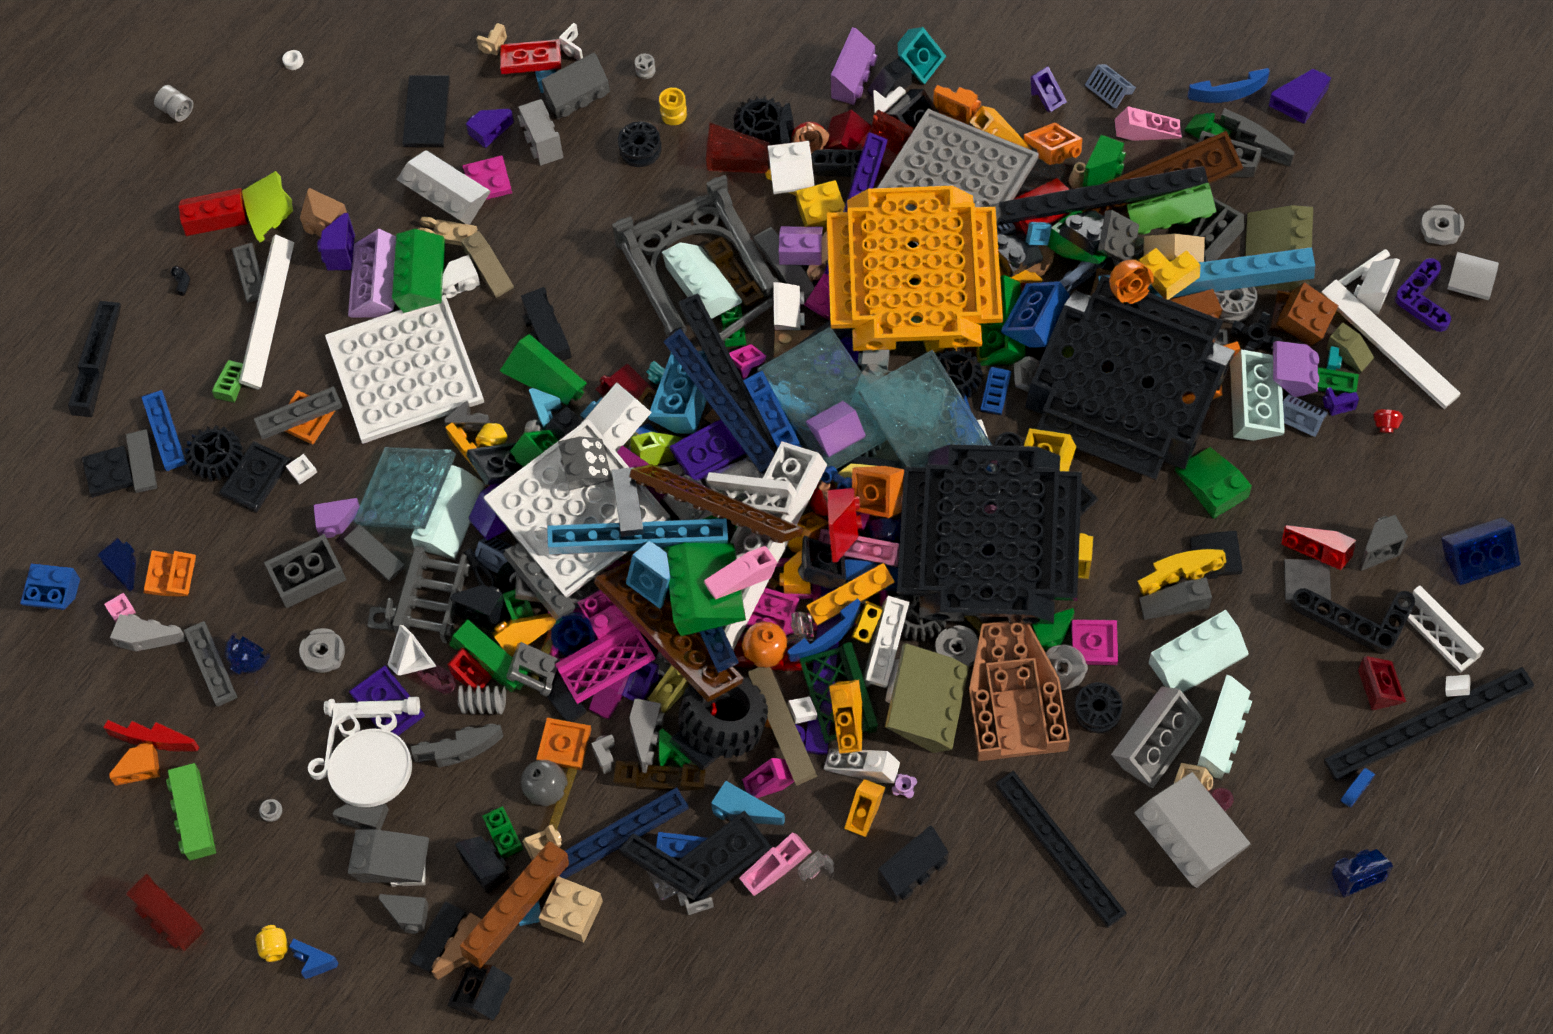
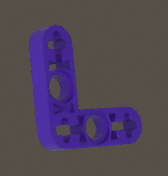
M1429 258L1424 260L1398 289L1395 301L1401 308L1433 330L1442 332L1449 327L1451 322L1450 314L1422 295L1438 277L1441 270L1440 262ZM1433 267L1434 270H1431L1426 276L1425 273L1427 268ZM1419 279L1424 285L1417 287L1412 281ZM1410 290L1411 294L1409 298L1403 299L1402 296H1406ZM1425 305L1429 311L1422 313L1417 307ZM1441 318L1444 319V322H1437V320H1440Z

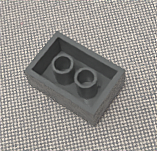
M325 534L264 562L286 608L346 580Z

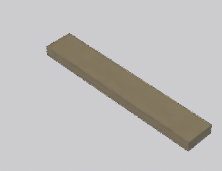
M758 667L749 671L748 673L753 685H757L761 690L760 694H763L766 698V704L768 705L767 718L796 786L818 777L771 668Z

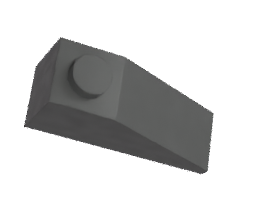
M1207 578L1185 581L1139 598L1144 620L1208 609L1212 600Z

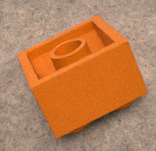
M888 466L852 468V488H854L855 496H859L860 509L856 510V512L887 518L901 513L904 469Z

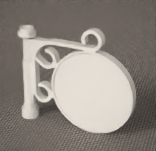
M408 697V699L400 701H359L358 703H335L334 699L325 701L324 713L333 717L329 730L326 759L324 761L322 758H316L309 763L308 772L311 777L320 780L328 775L330 785L335 794L341 800L353 806L375 807L395 798L409 781L412 772V759L404 741L396 734L390 732L397 725V719L394 714L405 712L409 715H419V697ZM376 717V724L379 729L360 731V724L356 718ZM381 717H390L392 721L388 725H382ZM352 719L355 727L351 731H345L341 723ZM339 727L341 734L346 738L332 753L334 734ZM317 765H325L320 773L313 772Z

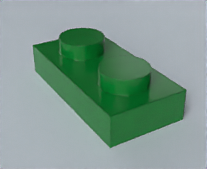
M1318 368V391L1326 392V389L1331 387L1334 394L1357 392L1359 374Z

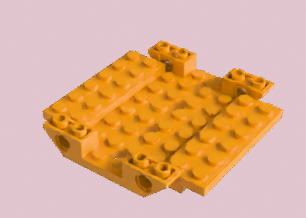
M954 186L867 189L847 200V212L827 213L831 329L855 328L852 330L853 351L896 349V341L938 340L939 348L982 346L981 325L977 323L1003 322L996 207H975L973 196ZM913 204L917 208L914 211H909L905 207ZM910 241H915L919 245L911 248L907 244ZM917 278L921 282L918 285H912L909 281ZM920 316L923 320L920 323H914L911 321V318Z

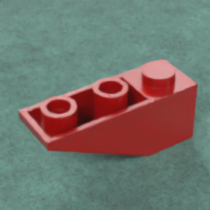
M1286 525L1281 544L1341 570L1353 557L1356 540L1337 531Z

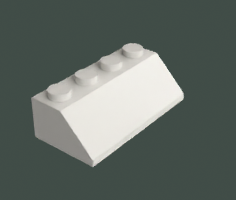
M616 382L583 422L589 419L617 452L652 412Z

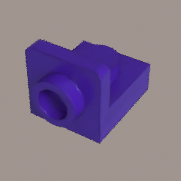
M1331 387L1326 389L1325 396L1323 397L1324 407L1329 409L1331 416L1356 410L1359 401L1356 392L1342 393L1335 397Z

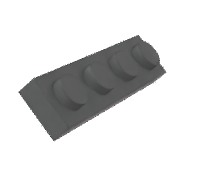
M333 386L256 417L254 421L263 440L343 407Z
M517 543L504 551V557L556 621L574 611L575 605L560 592L554 582L541 569L540 565L529 555L524 546Z
M205 621L185 629L186 637L216 706H221L238 698Z

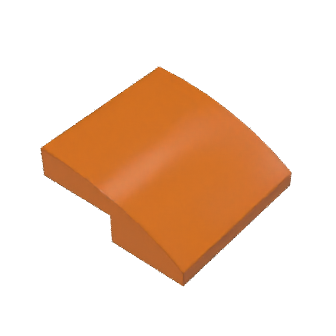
M152 550L143 593L160 596H188L196 555L178 551L170 554Z

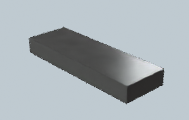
M252 243L232 248L247 303L256 301L259 298L263 279Z
M148 430L126 434L136 493L157 489Z
M360 524L344 538V541L388 582L393 580L405 568V565Z

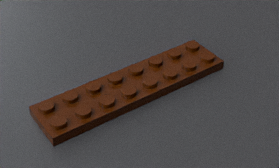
M1227 131L1106 183L1204 166L1208 182L1211 184L1242 171L1243 166ZM1143 200L1082 210V212L1095 210L1105 216V211L1113 210L1130 219L1127 205Z
M649 464L633 468L630 471L629 477L636 480V483L641 486H651L660 494L668 493L674 496L676 501H687L693 504L695 509L708 510L712 512L714 517L732 520L731 523L733 525L751 528L752 533L770 536V540L776 543H783L802 535L803 527L655 465Z
M630 560L595 578L594 584L707 702L742 684L743 677L733 666L718 673L700 632L680 636L673 621L671 602L666 597L663 607L658 608L626 584Z

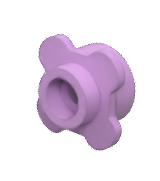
M897 774L895 786L892 787V793L912 798L914 796L913 788L917 784L916 778Z

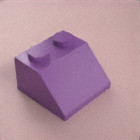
M781 226L779 235V264L822 265L823 227Z
M1273 342V380L1294 397L1318 392L1319 356L1317 352L1305 344Z

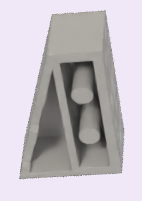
M542 99L519 106L520 115L517 118L520 126H524L526 129L524 136L527 143L531 142L533 146L530 147L533 158H538L540 166L563 158L560 136L553 128L555 127L554 123L550 121L549 113Z

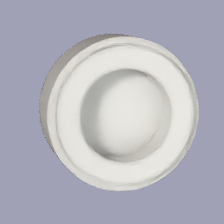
M290 50L283 55L282 61L287 69L296 70L302 66L303 57L299 51Z

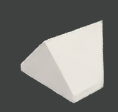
M400 625L387 665L397 675L436 667L415 636L404 625Z

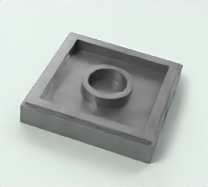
M1285 559V603H1291L1294 593L1300 588L1309 589L1331 600L1330 565L1318 560ZM1297 597L1298 603H1308L1305 597Z

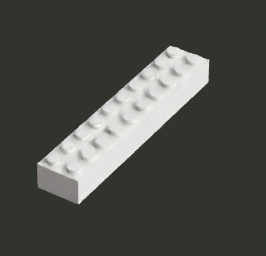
M781 442L763 479L789 481L797 492L790 515L769 514L793 524H798L827 466L819 453ZM761 495L754 502L756 505H762L769 499L767 496ZM788 498L779 499L774 503L775 506L785 508ZM738 526L729 544L735 545L737 559L747 552L766 546L778 562L788 541L776 543L770 540V536L765 534L758 535L752 533L751 528ZM769 579L741 589L746 620L722 626L733 650Z

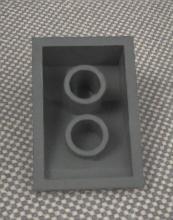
M356 830L348 874L360 883L422 882L429 838L383 830Z

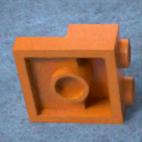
M937 85L933 95V104L940 114L972 126L969 121L981 105L977 94L961 87L955 93L949 88Z
M1055 122L1024 134V141L1032 146V148L1037 149V153H1039L1038 158L1049 165L1061 164L1067 158H1076L1082 150V138Z

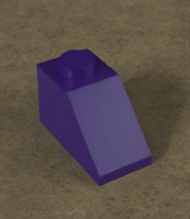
M510 109L480 110L476 115L471 116L466 123L468 135L485 148L488 147L514 123L512 111Z

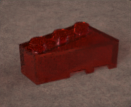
M709 122L706 152L707 170L766 173L769 170V142Z
M147 873L126 893L136 905L134 911L142 919L148 917L152 921L150 926L157 933L160 934L163 931L168 936L166 941L173 948L176 949L179 946L185 951L204 932L200 924L179 904L167 895L168 893L159 888Z

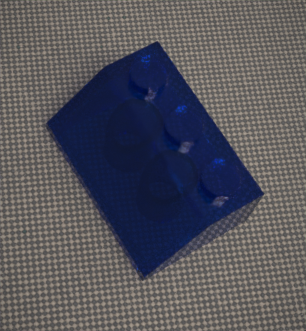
M1503 517L1441 537L1446 561L1459 585L1521 565L1514 525Z

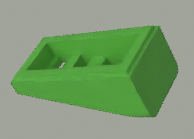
M228 360L212 390L216 399L235 403L242 386L239 383L243 363ZM234 367L241 370L240 372L231 370V368ZM229 374L236 375L237 377H230ZM226 381H232V382H234V383H233V384H230V383H226Z

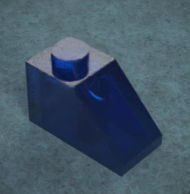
M117 538L101 551L98 557L103 565L129 591H132L137 562L133 555L135 550L128 542L123 544Z

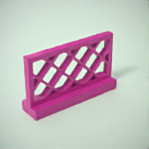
M630 621L561 660L555 666L578 704L656 658L640 631ZM625 653H632L630 658H623ZM639 653H647L646 656L637 659ZM606 664H613L610 670L604 669ZM620 664L626 665L625 668L617 670ZM586 675H593L590 681H584ZM600 676H606L604 680L598 681ZM580 687H587L585 691L577 695Z

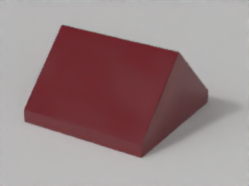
M853 110L833 116L827 131L829 133V140L823 149L862 150L866 136L871 131V125Z
M1369 656L1364 657L1358 672L1372 711L1405 703L1406 699L1392 661Z

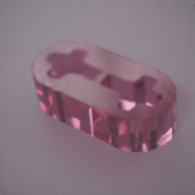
M434 663L436 667L430 668L434 675L429 673L424 675L423 670L417 671L420 680L443 694L452 692L456 686L454 676L436 663ZM438 678H441L444 681L448 679L450 684H444L442 686L441 681Z

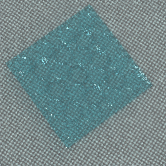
M385 447L354 522L361 526L425 529L456 454L452 450Z

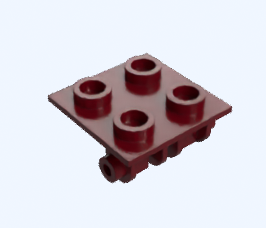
M628 363L611 377L602 376L599 380L601 382L600 386L595 389L604 397L617 382L637 400L647 387L654 390Z

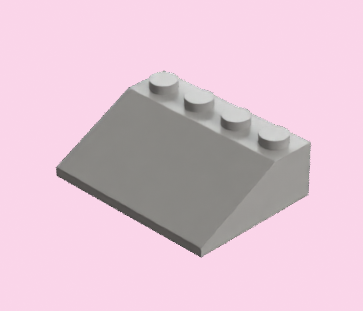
M1193 772L1150 799L1134 812L1188 881L1196 888L1251 845Z

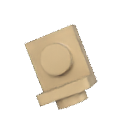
M497 23L494 29L489 32L488 38L478 36L476 40L479 50L486 54L498 55L500 45L504 44L507 38L505 27Z
M1185 763L1180 764L1174 783L1193 772L1208 791L1211 790L1213 776L1206 767Z

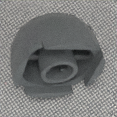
M537 760L530 763L522 773L520 782L523 794L532 804L549 806L560 800L564 795L565 785L567 786L568 783L564 771L558 764L550 760Z

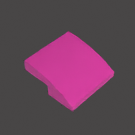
M765 588L745 628H750L755 623L762 621L772 622L778 625L787 636L800 599Z

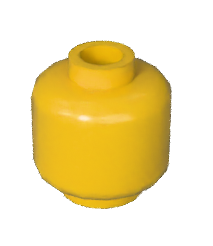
M497 423L485 424L476 436L478 448L501 445L507 441V434L504 428Z
M275 925L263 927L262 931L255 938L259 956L268 962L281 960L288 951L286 933L283 929L276 928Z

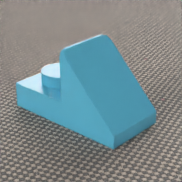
M531 388L529 389L531 401L543 426V430H545L549 421L553 418L551 412L562 408L561 401L556 396Z

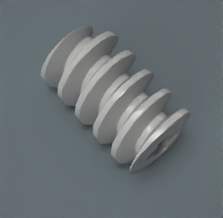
M462 685L459 686L458 706L463 714H466L468 710L475 714L477 709L480 714H484L486 709L489 714H493L495 709L499 715L504 712L506 705L505 686L502 692H499L498 686H495L493 692H490L489 686H486L484 692L481 691L478 685L475 692L472 691L471 685H468L466 692H464Z

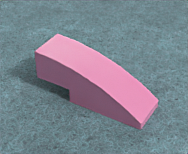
M792 832L776 848L772 847L739 879L755 896L789 872L812 851L797 834Z

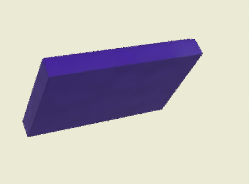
M721 419L671 445L669 448L687 478L695 483L707 477L709 472L714 473L747 455Z
M386 666L380 668L349 691L357 703L359 701H400L410 697ZM421 709L419 715H409L405 712L394 714L397 719V725L390 732L399 736L422 719L425 714ZM376 717L369 718L377 727V729H379L376 724ZM381 717V724H390L392 718Z

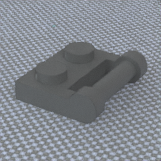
M520 642L517 644L506 678L510 681L516 680L540 691V694L548 696L551 692L552 682L557 670L555 664L560 659ZM519 668L543 678V683L520 673Z

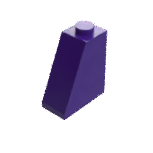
M1311 69L1273 91L1269 106L1305 124L1327 92L1331 77L1323 72Z

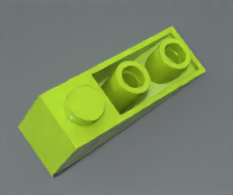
M656 432L640 434L631 437L630 451L648 464H663L676 460L669 448L685 437Z

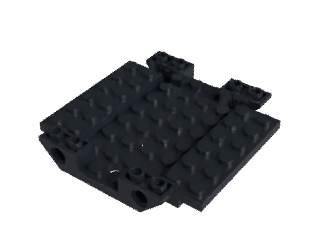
M1102 275L1095 292L1091 296L1075 290L1065 303L1032 379L1025 408L1042 414L1036 428L1037 430L1070 434L1076 445V450L1157 480L1164 461L1186 470L1202 432L1201 426L1216 391H1219L1235 350L1217 343L1214 344L1223 320L1149 292L1143 299L1134 304L1122 303L1111 291L1109 277ZM1066 347L1074 349V354L1069 358L1062 355V351ZM1107 362L1114 365L1113 371L1110 373L1103 372V364ZM1145 378H1152L1154 380L1153 387L1144 388L1142 386L1143 380ZM1187 393H1192L1195 396V400L1191 404L1183 402V396Z
M949 444L928 452V464H926V467H904L897 595L922 596L920 597L919 620L964 621V616L1008 617L1009 623L1054 624L1055 602L1052 600L1077 601L1082 472L1060 471V455L1040 447ZM991 463H995L999 466V469L996 472H989L986 467ZM987 505H994L997 508L993 514L986 513L984 509ZM990 546L995 549V552L991 556H986L982 553V550ZM983 589H990L993 595L990 598H983L980 593Z

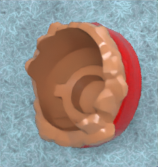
M805 122L793 130L790 142L809 141L812 154L815 150L823 149L829 140V133L818 123Z
M820 480L810 498L812 510L819 515L828 516V490H838L833 480L829 483Z

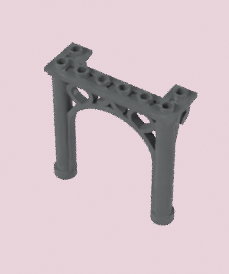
M725 175L715 177L706 183V195L696 197L684 205H678L668 212L659 213L652 219L639 222L636 226L633 225L631 216L619 219L616 223L612 224L615 246L623 251L664 325V332L668 338L679 329L685 334L687 328L660 282L656 269L662 252L672 243L685 236L710 233L722 236L730 241L738 251L765 298L772 296L774 292L773 282L779 283L778 279L773 277L732 206V200L728 193L727 177ZM706 214H711L715 217L710 224L698 222V219ZM693 219L694 225L691 226V223L684 222ZM720 219L723 221L727 230L718 226ZM670 229V231L666 233L667 237L664 239V235L661 232ZM652 238L660 240L657 248H647L643 245L645 241ZM643 254L652 256L651 266Z

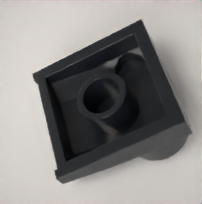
M1095 210L1084 211L1079 215H1071L1067 217L1065 225L1060 228L1059 235L1093 256L1098 252L1104 216Z
M1015 232L1006 236L997 235L999 266L1010 277L1043 261L1038 245L1026 243L1027 235L1025 233Z
M804 536L802 540V564L798 568V573L804 581L825 588L834 589L843 586L846 582L845 556L843 555L838 562H833L830 544Z

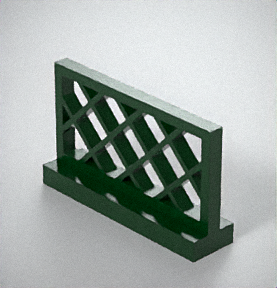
M851 642L843 644L840 648L799 658L825 743L837 740L836 734L828 736L826 730L829 722L835 724V721L832 718L833 710L828 716L822 713L819 707L823 701L832 705L831 699L827 698L826 695L830 689L829 686L833 685L838 674L847 678V681L859 680L862 698V733L867 732L869 734L877 731L878 724ZM839 654L841 664L837 669L828 664L827 661L830 656ZM812 661L819 663L821 667L817 674L808 671L806 663ZM824 667L835 672L830 682L819 676ZM816 680L828 685L823 695L815 692L813 689Z

